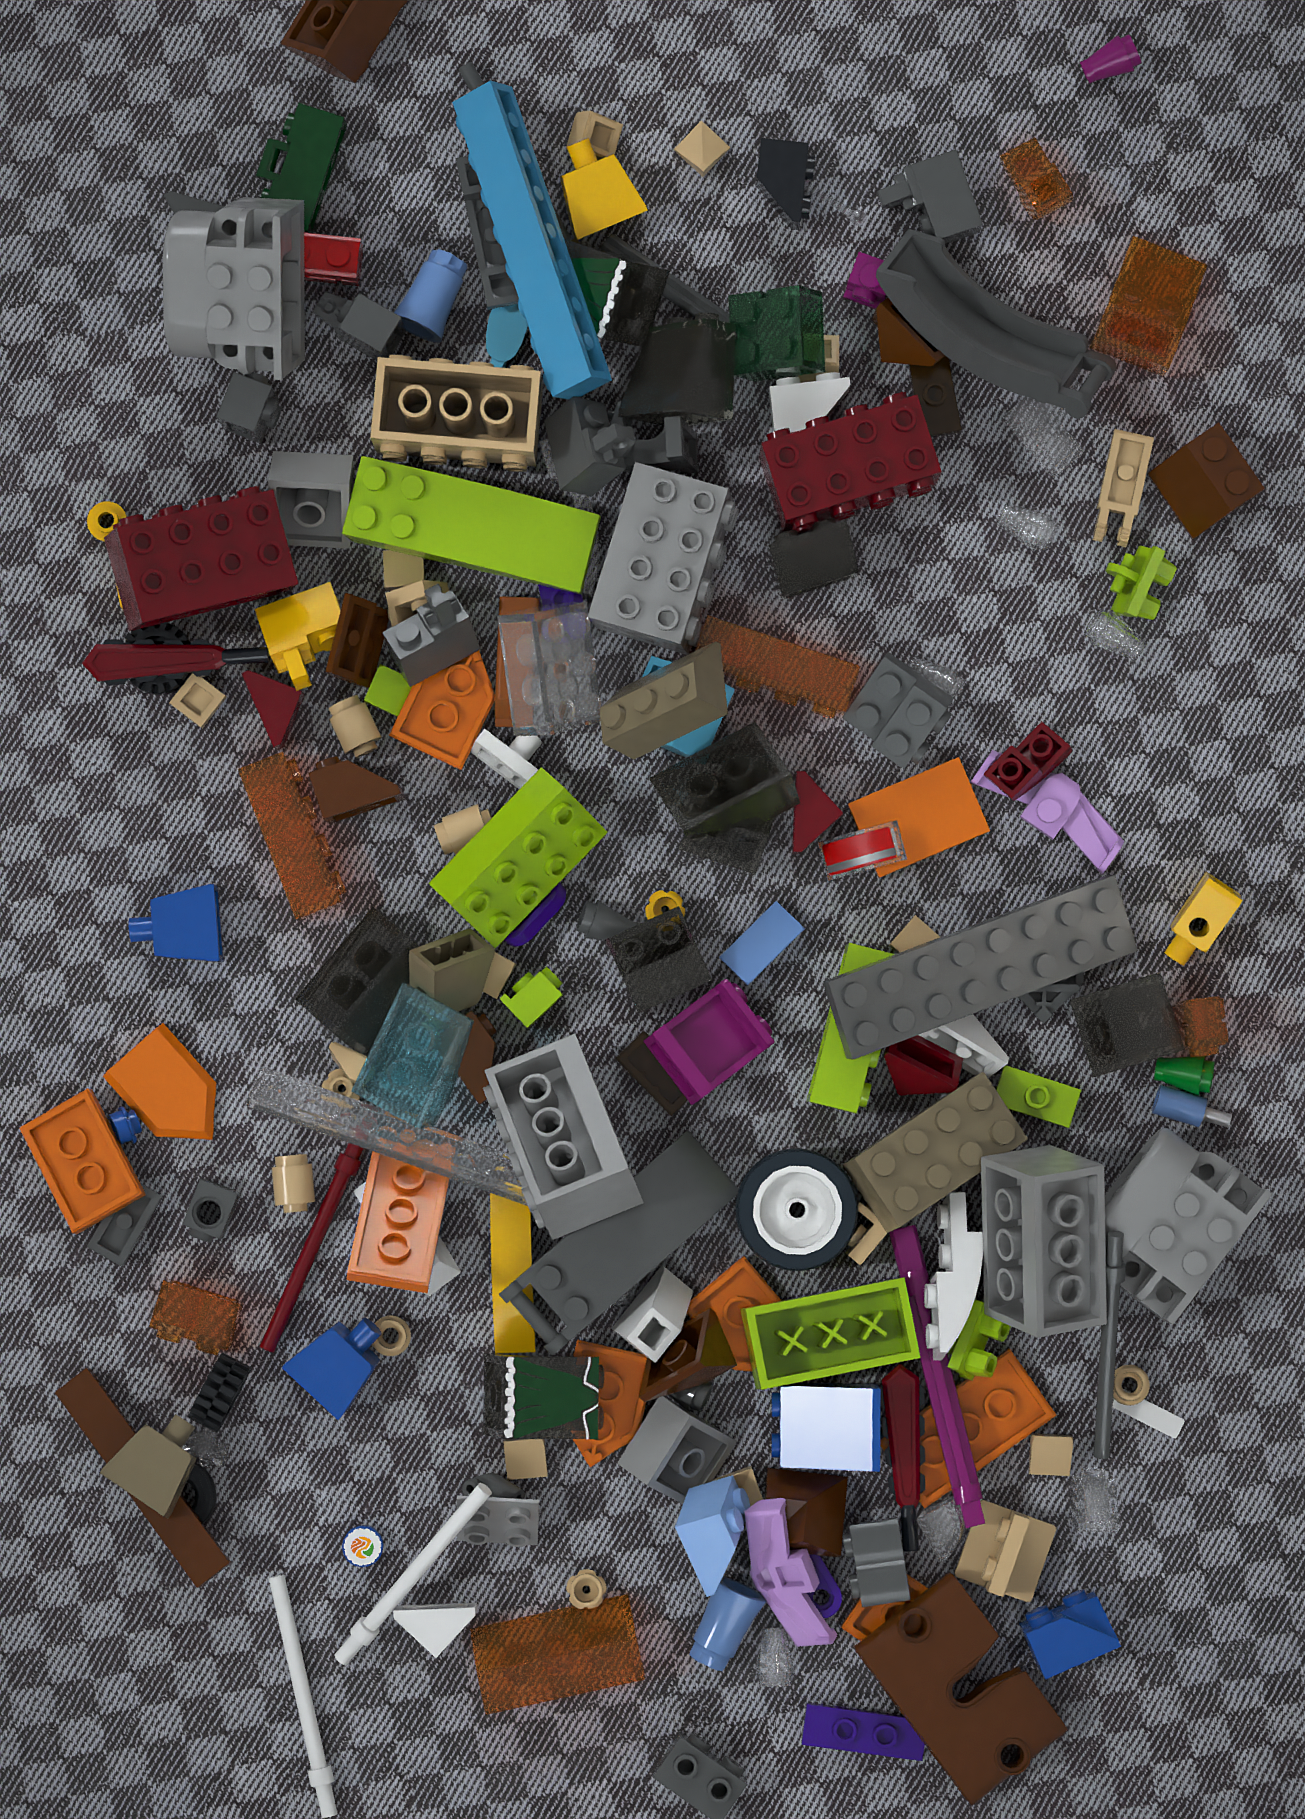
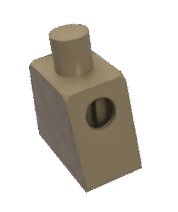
M471 928L409 951L410 997L417 1006L430 1016L429 1020L432 1025L439 1028H448L453 1024L456 1012L472 1007L480 1001L495 949Z
M176 1414L162 1434L146 1424L102 1468L100 1473L160 1515L169 1519L197 1459L182 1449L195 1430V1427Z

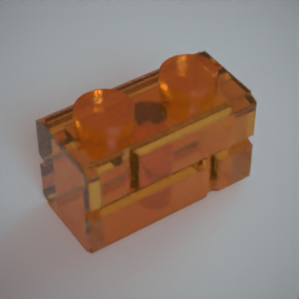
M1216 996L1179 1001L1173 1005L1175 1024L1179 1025V1028L1176 1029L1178 1048L1182 1050L1189 1049L1190 1057L1219 1054V1046L1225 1045L1229 1041L1227 1024L1222 1022V1019L1226 1017L1223 998Z

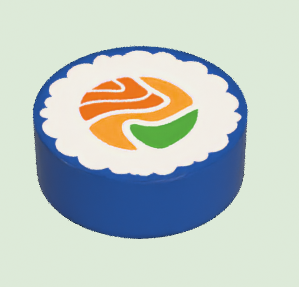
M359 1525L352 1528L346 1534L342 1544L345 1558L351 1564L358 1567H367L374 1564L380 1558L384 1548L381 1534L375 1528L368 1525Z

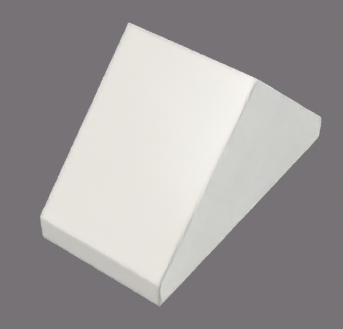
M477 1603L396 1606L393 1610L394 1619L437 1658L475 1617Z

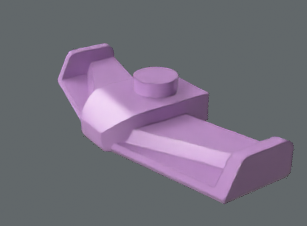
M992 750L970 783L1008 797L984 776V773L1002 755V753ZM1051 772L1035 787L1016 799L1027 804V807L1020 815L1021 819L1052 840L1062 828L1097 868L1100 874L1106 871L1124 843V840L1081 793L1079 784L1063 773L1055 774Z
M776 1498L757 1501L744 1511L751 1561L750 1575L756 1591L760 1592L765 1601H767V1604L796 1647L833 1644L837 1637L836 1631L828 1626L807 1592H815L820 1583L808 1550H790L785 1512L786 1499Z

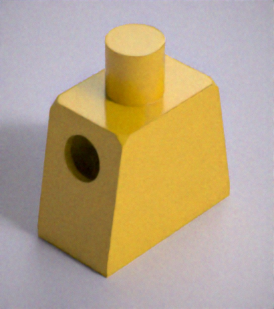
M589 138L566 147L575 170L561 175L560 181L574 240L581 239L648 211L645 203L614 154L597 160Z
M1206 871L1171 923V930L1176 933V936L1164 953L1183 966L1196 948L1206 953L1243 900L1240 893ZM1195 918H1203L1207 921L1201 931H1194L1189 927Z

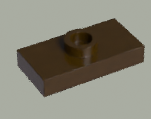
M945 356L933 366L908 364L913 395H918L931 438L960 433L962 427L949 358Z
M643 1030L615 1059L672 1116L688 1100L643 1042L649 1037Z

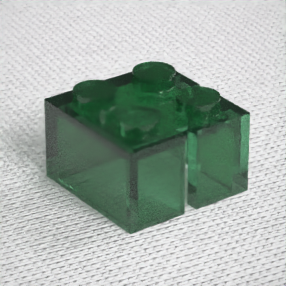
M795 285L769 289L767 293L755 291L728 295L729 324H736L735 331L731 332L737 333V339H730L732 376L751 381H762L826 372L821 291Z

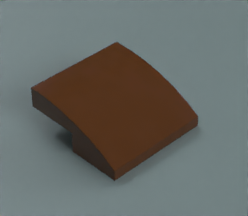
M345 593L325 671L327 674L359 687H370L376 673L384 641L382 632L386 631L389 621L388 610L378 607L377 603Z

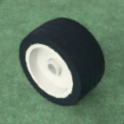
M785 1149L764 1157L749 1170L739 1187L735 1212L739 1231L745 1243L756 1256L764 1262L783 1270L805 1271L825 1265L844 1250L855 1231L858 1218V1202L856 1192L849 1177L833 1160L818 1152L807 1149ZM794 1202H800L805 1207L804 1214L799 1218L792 1217L789 1213V1208Z

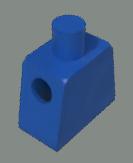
M208 884L150 899L151 917L129 918L130 941H153L154 955L157 957L224 962L218 886L215 884Z
M363 1318L352 1331L343 1323L337 1322L296 1353L282 1366V1369L339 1420L351 1407L380 1361L379 1357L369 1348L382 1333L367 1318Z

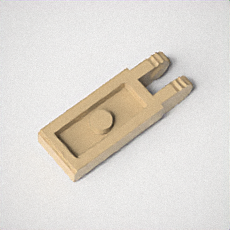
M1114 429L1096 508L1099 509L1093 540L1102 542L1107 532L1109 512L1118 513L1124 516L1117 534V545L1127 547L1133 519L1138 515L1154 437Z

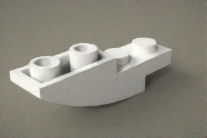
M965 1192L949 1193L944 1199L943 1205H938L937 1226L938 1229H944V1244H940L938 1253L940 1269H946V1272H936L930 1280V1284H925L924 1288L925 1308H931L932 1324H927L926 1346L927 1348H933V1360H942L960 1335L973 1306L981 1276L983 1232H967Z

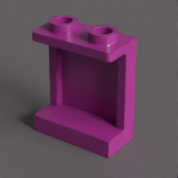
M726 978L643 1041L691 1105H694L775 1043L771 1037L772 1030L769 1024L761 1016H755L746 1004L748 999L743 990L737 984H731Z

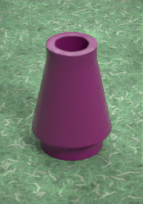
M1129 34L1121 38L1117 35L1087 59L1080 62L1089 84L1097 80L1134 72L1133 67L1142 64Z

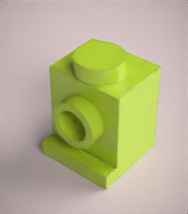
M546 966L535 976L530 972L526 973L512 987L517 994L510 998L505 993L500 1000L529 1029L563 996L558 990L563 983Z

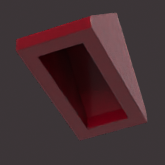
M250 670L241 673L273 747L276 750L284 748L305 694L301 690L296 691L294 687Z
M796 771L792 854H801L843 815V812L805 771Z
M919 1035L886 1047L884 1058L898 1095L951 1093L958 1088L963 1063L962 1057Z

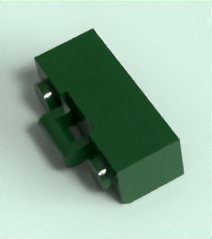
M298 103L295 114L289 112L284 124L283 136H287V143L268 138L256 177L272 183L270 189H263L260 198L304 200V232L313 233L347 124L345 117ZM280 153L286 154L281 174L274 173Z

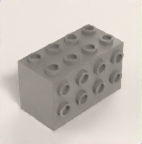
M635 462L587 616L597 629L688 655L691 646H698L703 631V624L699 623L700 614L703 607L709 609L715 591V585H711L714 569L721 570L727 552V547L723 546L726 531H733L739 509L735 508V502L729 489Z

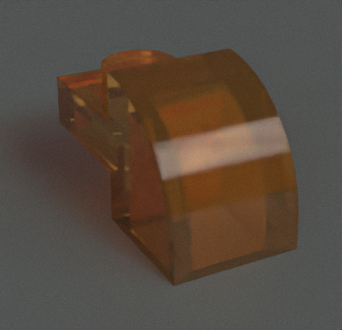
M1035 137L1000 155V163L1018 191L1021 204L1034 220H1038L1073 201V193L1055 163H1050Z

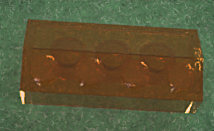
M628 1593L605 1598L598 1607L588 1609L584 1607L579 1609L575 1606H569L470 1628L476 1672L486 1715L646 1679Z

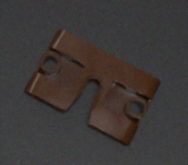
M949 1572L912 1602L898 1606L889 1620L853 1648L961 1794L973 1806L1008 1777L1024 1772L1029 1766L1031 1759L1066 1733L1068 1729L1026 1671H1022L1019 1666L982 1682L962 1698L953 1697V1685L978 1664L999 1638V1635L963 1586ZM912 1614H919L921 1617L919 1630L913 1634L905 1633V1619ZM1009 1744H1016L1017 1755L1015 1759L1009 1763H1002L1000 1759L1002 1749Z

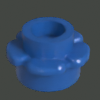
M120 1106L118 1108L119 1111L108 1115L111 1127L120 1145L129 1141L135 1144L137 1142L135 1135L142 1132L140 1122L134 1110L127 1112L123 1106Z

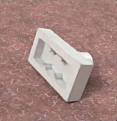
M523 728L508 747L484 729L475 740L471 753L520 789L538 771L528 760L542 744V741L535 733Z

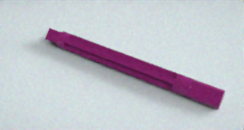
M911 1225L890 1231L889 1235L900 1278L905 1277L921 1357L920 1362L955 1505L960 1506L965 1528L986 1524L980 1499H983L955 1381L952 1369L947 1367L949 1364L948 1353L942 1360H933V1348H927L926 1326L927 1324H932L931 1308H925L924 1288L925 1284H930L917 1227L916 1225Z

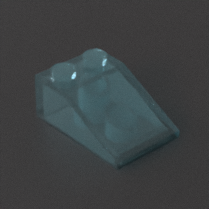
M402 983L351 1092L418 1129L436 1125L453 1091L474 1020L414 987Z

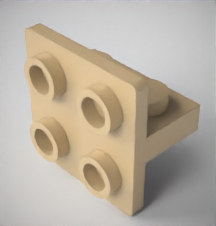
M980 1500L986 1524L970 1527L955 1570V1576L983 1586L988 1592L1004 1597L1005 1594L1025 1602H1031L1053 1541L1056 1527L1053 1524Z

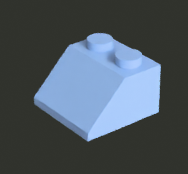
M733 1475L689 1488L675 1525V1529L706 1597L714 1595L735 1552L741 1531L744 1529V1511L750 1507L746 1491L738 1487Z

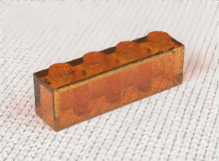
M707 615L696 650L715 641L720 643L724 676L736 679V687L752 693H758L760 688L775 692L773 699L792 706H796L798 700L813 705V713L831 719L835 718L836 713L845 714L861 666Z
M280 752L239 768L238 772L295 919L301 921L343 905L341 895L347 893L339 870L331 872L326 857L333 854L325 834L317 835L312 820L318 818L310 795L302 797L297 783L304 779L296 759L288 760L287 755L284 752Z

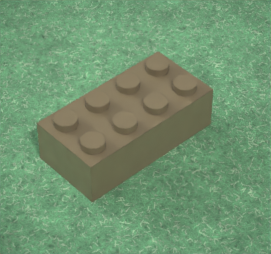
M983 1071L960 1084L956 1090L947 1093L845 1162L842 1166L888 1233L900 1228L980 1173L982 1156L1010 1152L1028 1140V1138Z

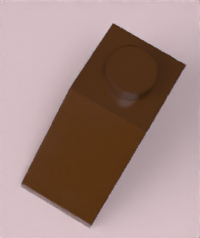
M471 1010L432 1039L473 1097L481 1105L487 1101L483 1087L490 1084L484 1070L493 1067L497 1044L492 1036L497 1033V1030L485 1013L477 1017L474 1011Z

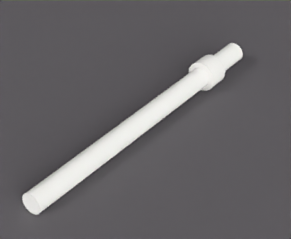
M479 1483L367 1617H360L350 1629L351 1636L335 1653V1658L339 1663L347 1665L363 1645H370L380 1632L379 1626L490 1497L492 1492L488 1486L483 1483Z
M285 1575L270 1577L269 1582L311 1769L307 1770L311 1787L316 1789L322 1818H327L338 1814L331 1783L335 1780L332 1767L327 1765Z

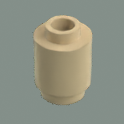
M358 695L344 699L329 707L332 715L329 719L345 754L353 752L355 757L359 758L378 748L375 742L382 737L365 702L361 703Z
M476 804L442 817V822L434 825L437 838L445 855L452 852L457 854L492 818L489 809L481 811L479 805Z
M307 1154L275 1157L276 1167H272L275 1206L283 1205L284 1213L308 1211L307 1203L315 1202L312 1164H308Z

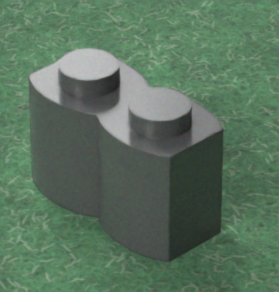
M898 1517L849 1524L850 1533L843 1534L846 1559L854 1557L857 1574L849 1575L852 1598H861L862 1607L911 1600Z

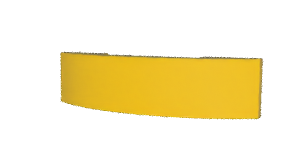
M522 1191L490 1192L495 1354L536 1352L535 1330L510 1301L506 1303L499 1295L501 1291L532 1265L531 1212ZM529 1284L522 1291L534 1304L533 1286Z

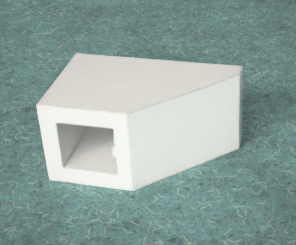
M831 372L819 374L816 376V381L800 383L799 377L776 380V386H769L768 392L773 432L789 428L790 432L794 433L805 429V423L823 416L829 417L849 392L850 377L840 378V373Z
M662 1265L611 1329L640 1353L656 1363L681 1332L693 1290Z

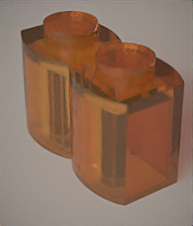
M167 1278L162 1282L149 1327L158 1330L156 1335L158 1338L174 1343H180L181 1337L196 1342L195 1349L218 1355L220 1349L227 1351L231 1347L244 1302Z

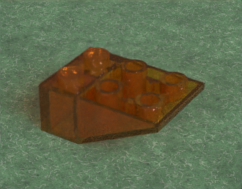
M1133 236L1089 348L1164 376L1170 368L1183 335L1207 264Z

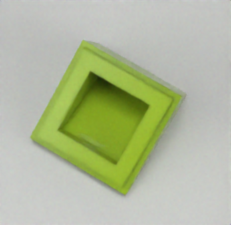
M380 664L364 701L371 706L398 717L412 686L408 685L401 673Z

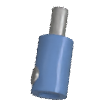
M1160 1085L1152 1107L1153 1114L1199 1127L1202 1120L1228 1128L1232 1119V1114L1207 1107V1098L1180 1091V1089L1174 1086Z

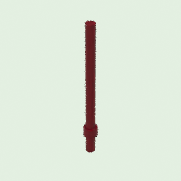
M356 1124L345 1152H340L334 1164V1168L337 1169L260 1343L259 1347L266 1351L275 1352L351 1176L356 1177L362 1163L359 1158L371 1133V1130Z

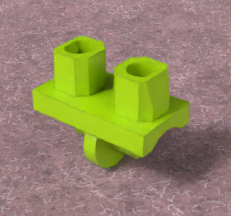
M1139 546L1135 556L1125 553L1120 565L1108 563L1105 571L1115 577L1110 590L1117 593L1110 610L1111 612L1119 616L1155 619L1161 606V601L1147 594L1152 582L1161 586H1168L1177 570L1175 565L1164 558L1166 551L1157 546L1152 548Z
M975 1299L960 1335L948 1352L952 1356L947 1367L959 1373L960 1377L973 1381L974 1375L991 1378L997 1365V1357L992 1353L984 1351L988 1338L1003 1342L1007 1339L1011 1326L985 1315L984 1302Z

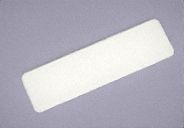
M1115 1399L1113 1401V1408L1172 1438H1177L1184 1424V1419L1145 1399L1132 1406L1120 1404Z

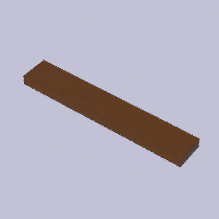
M85 1368L55 1392L106 1464L137 1433L90 1368ZM128 1493L197 1588L203 1586L232 1563L182 1494L171 1516L167 1519Z

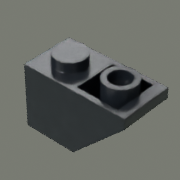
M761 138L756 187L790 229L799 230L801 219H809L811 195H804L805 179L813 180L815 156L808 155L809 143Z

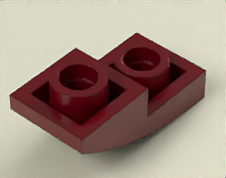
M1041 721L1017 748L1011 745L984 773V776L1010 799L1015 801L1047 777L1073 750L1067 742Z

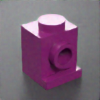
M858 252L843 298L876 310L877 306L886 298V294L876 278V271L884 260Z

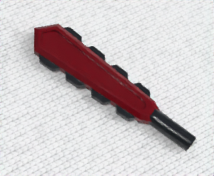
M106 639L103 644H96L82 664L98 682H105L108 686L124 685L128 679L133 678L139 683L154 682L157 676L162 675L168 680L182 679L186 673L190 672L196 677L209 676L213 670H218L225 665L269 663V651L267 647L224 649L218 645H211L207 639H194L190 645H184L180 639H166L162 645H156L152 639H137L133 644H125L122 639Z
M899 1363L882 1378L880 1407L885 1409L886 1416L881 1420L883 1436L889 1439V1446L884 1450L886 1464L892 1467V1474L888 1477L889 1491L895 1495V1499L900 1506L903 1551L911 1552L919 1551L916 1507L920 1500V1493L925 1490V1476L920 1473V1466L925 1462V1447L920 1444V1437L925 1434V1418L919 1414V1408L925 1403L924 1387L919 1384V1377Z

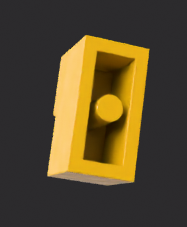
M331 582L255 609L278 674L289 671L296 691L312 685L305 664L316 661L315 653L331 651L341 611Z

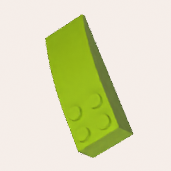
M361 456L342 534L355 543L582 594L601 516L518 492Z

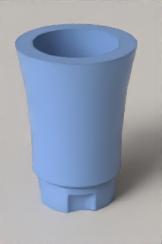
M444 250L431 251L428 260L423 262L406 296L394 311L395 314L401 316L407 332L427 341L436 343L442 341L447 319L463 283L462 277L467 270V264Z
M723 1576L715 1594L709 1598L700 1625L693 1637L695 1642L689 1655L709 1668L723 1671L730 1658L734 1657L752 1621L767 1601L752 1588Z

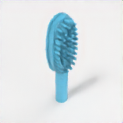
M518 304L491 310L486 331V349L491 356L490 363L494 367L505 368L507 361L516 356L523 343L528 324L521 314Z

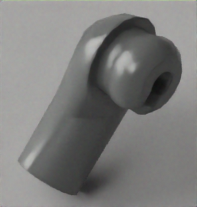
M487 1473L469 1478L462 1486L463 1496H469L479 1483H483L490 1488L492 1492L490 1497L524 1499L525 1496L523 1489L495 1473Z

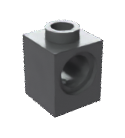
M205 1178L200 1179L182 1225L191 1228L190 1236L208 1243L212 1242L213 1237L218 1239L224 1238L241 1192ZM206 1201H214L220 1207L221 1216L214 1224L206 1223L201 1218L200 1209Z

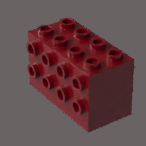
M906 392L896 393L882 399L884 404L878 407L868 409L867 404H861L845 410V416L830 421L828 416H823L806 422V428L791 433L789 428H784L766 435L767 441L761 443L759 460L782 533L792 530L794 534L803 533L816 528V523L830 518L832 522L845 520L853 517L856 510L869 506L871 510H876L893 504V499L905 495H908L909 498H915L932 491L931 487L936 485L942 471L917 394L907 397Z
M253 486L237 491V495L229 497L227 501H222L221 495H216L198 500V504L191 506L189 510L184 511L182 504L158 510L159 513L152 515V519L144 520L143 514H137L119 520L120 523L112 525L114 530L106 535L104 540L129 632L283 594L298 585L274 491L261 492L260 486Z

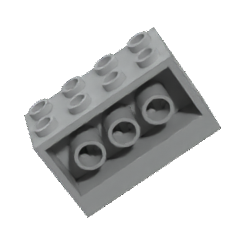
M576 1034L484 1070L490 1085L483 1087L489 1106L497 1121L495 1122L502 1140L509 1151L508 1156L515 1174L522 1185V1193L538 1228L546 1226L552 1240L644 1203Z
M1052 1145L982 1156L984 1314L1036 1338L1106 1325L1104 1165Z

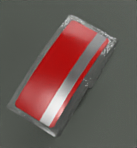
M897 820L818 842L828 881L907 860Z

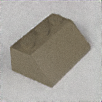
M715 641L622 687L599 708L603 744L634 760L727 715L721 644Z

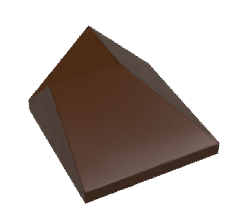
M889 298L877 306L872 321L878 326L881 362L933 366L945 357L940 350L936 349L916 331Z
M711 1308L683 1323L681 1332L656 1363L647 1358L639 1394L641 1400L646 1402L707 1383L737 1366L718 1317Z
M774 1468L767 1469L764 1500L786 1499L785 1512L790 1550L807 1549L811 1555L841 1557L848 1477Z

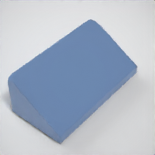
M775 901L719 958L748 986L805 928Z

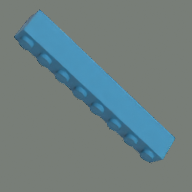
M490 80L452 102L457 114L456 125L465 138L469 150V163L477 173L482 188L480 195L483 203L489 209L494 224V237L502 247L506 259V272L513 281L519 297L518 308L527 321L531 333V346L539 356L544 371V384L552 397L570 400L573 396L581 397L612 381L513 88L512 86Z

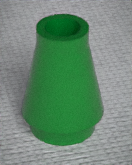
M1158 1056L1154 1080L1165 1082L1198 1096L1200 1092L1210 1094L1215 1062L1205 1060L1206 1056L1170 1058Z

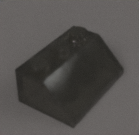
M372 907L295 999L336 1037L354 1051L365 1055L412 1000L410 997L409 951L420 946Z

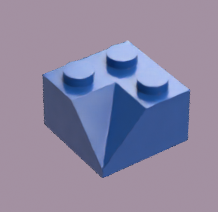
M1084 1589L1075 1591L1062 1598L1063 1605L1051 1610L1048 1609L1047 1605L1038 1607L1026 1613L1025 1617L1027 1620L1019 1623L1035 1663L1045 1679L1121 1647L1108 1617L1094 1592L1086 1594Z

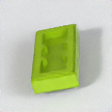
M1007 1065L1002 1068L996 1086V1091L1008 1109L1066 1128L1070 1127L1081 1093V1089Z

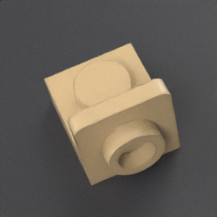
M421 580L385 593L388 604V617L392 627L417 614L416 608L427 603L424 593L426 589L439 584L444 594L449 591L448 583Z
M857 1200L858 1212L867 1218L870 1223L866 1228L860 1224L855 1229L848 1243L850 1247L845 1253L861 1266L887 1232L869 1205L866 1204L864 1206Z

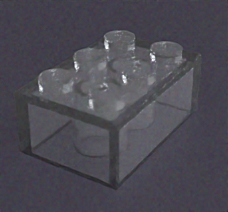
M587 601L551 603L497 616L514 736L552 735L601 722L599 709L601 707V699L599 696L590 619L587 617Z

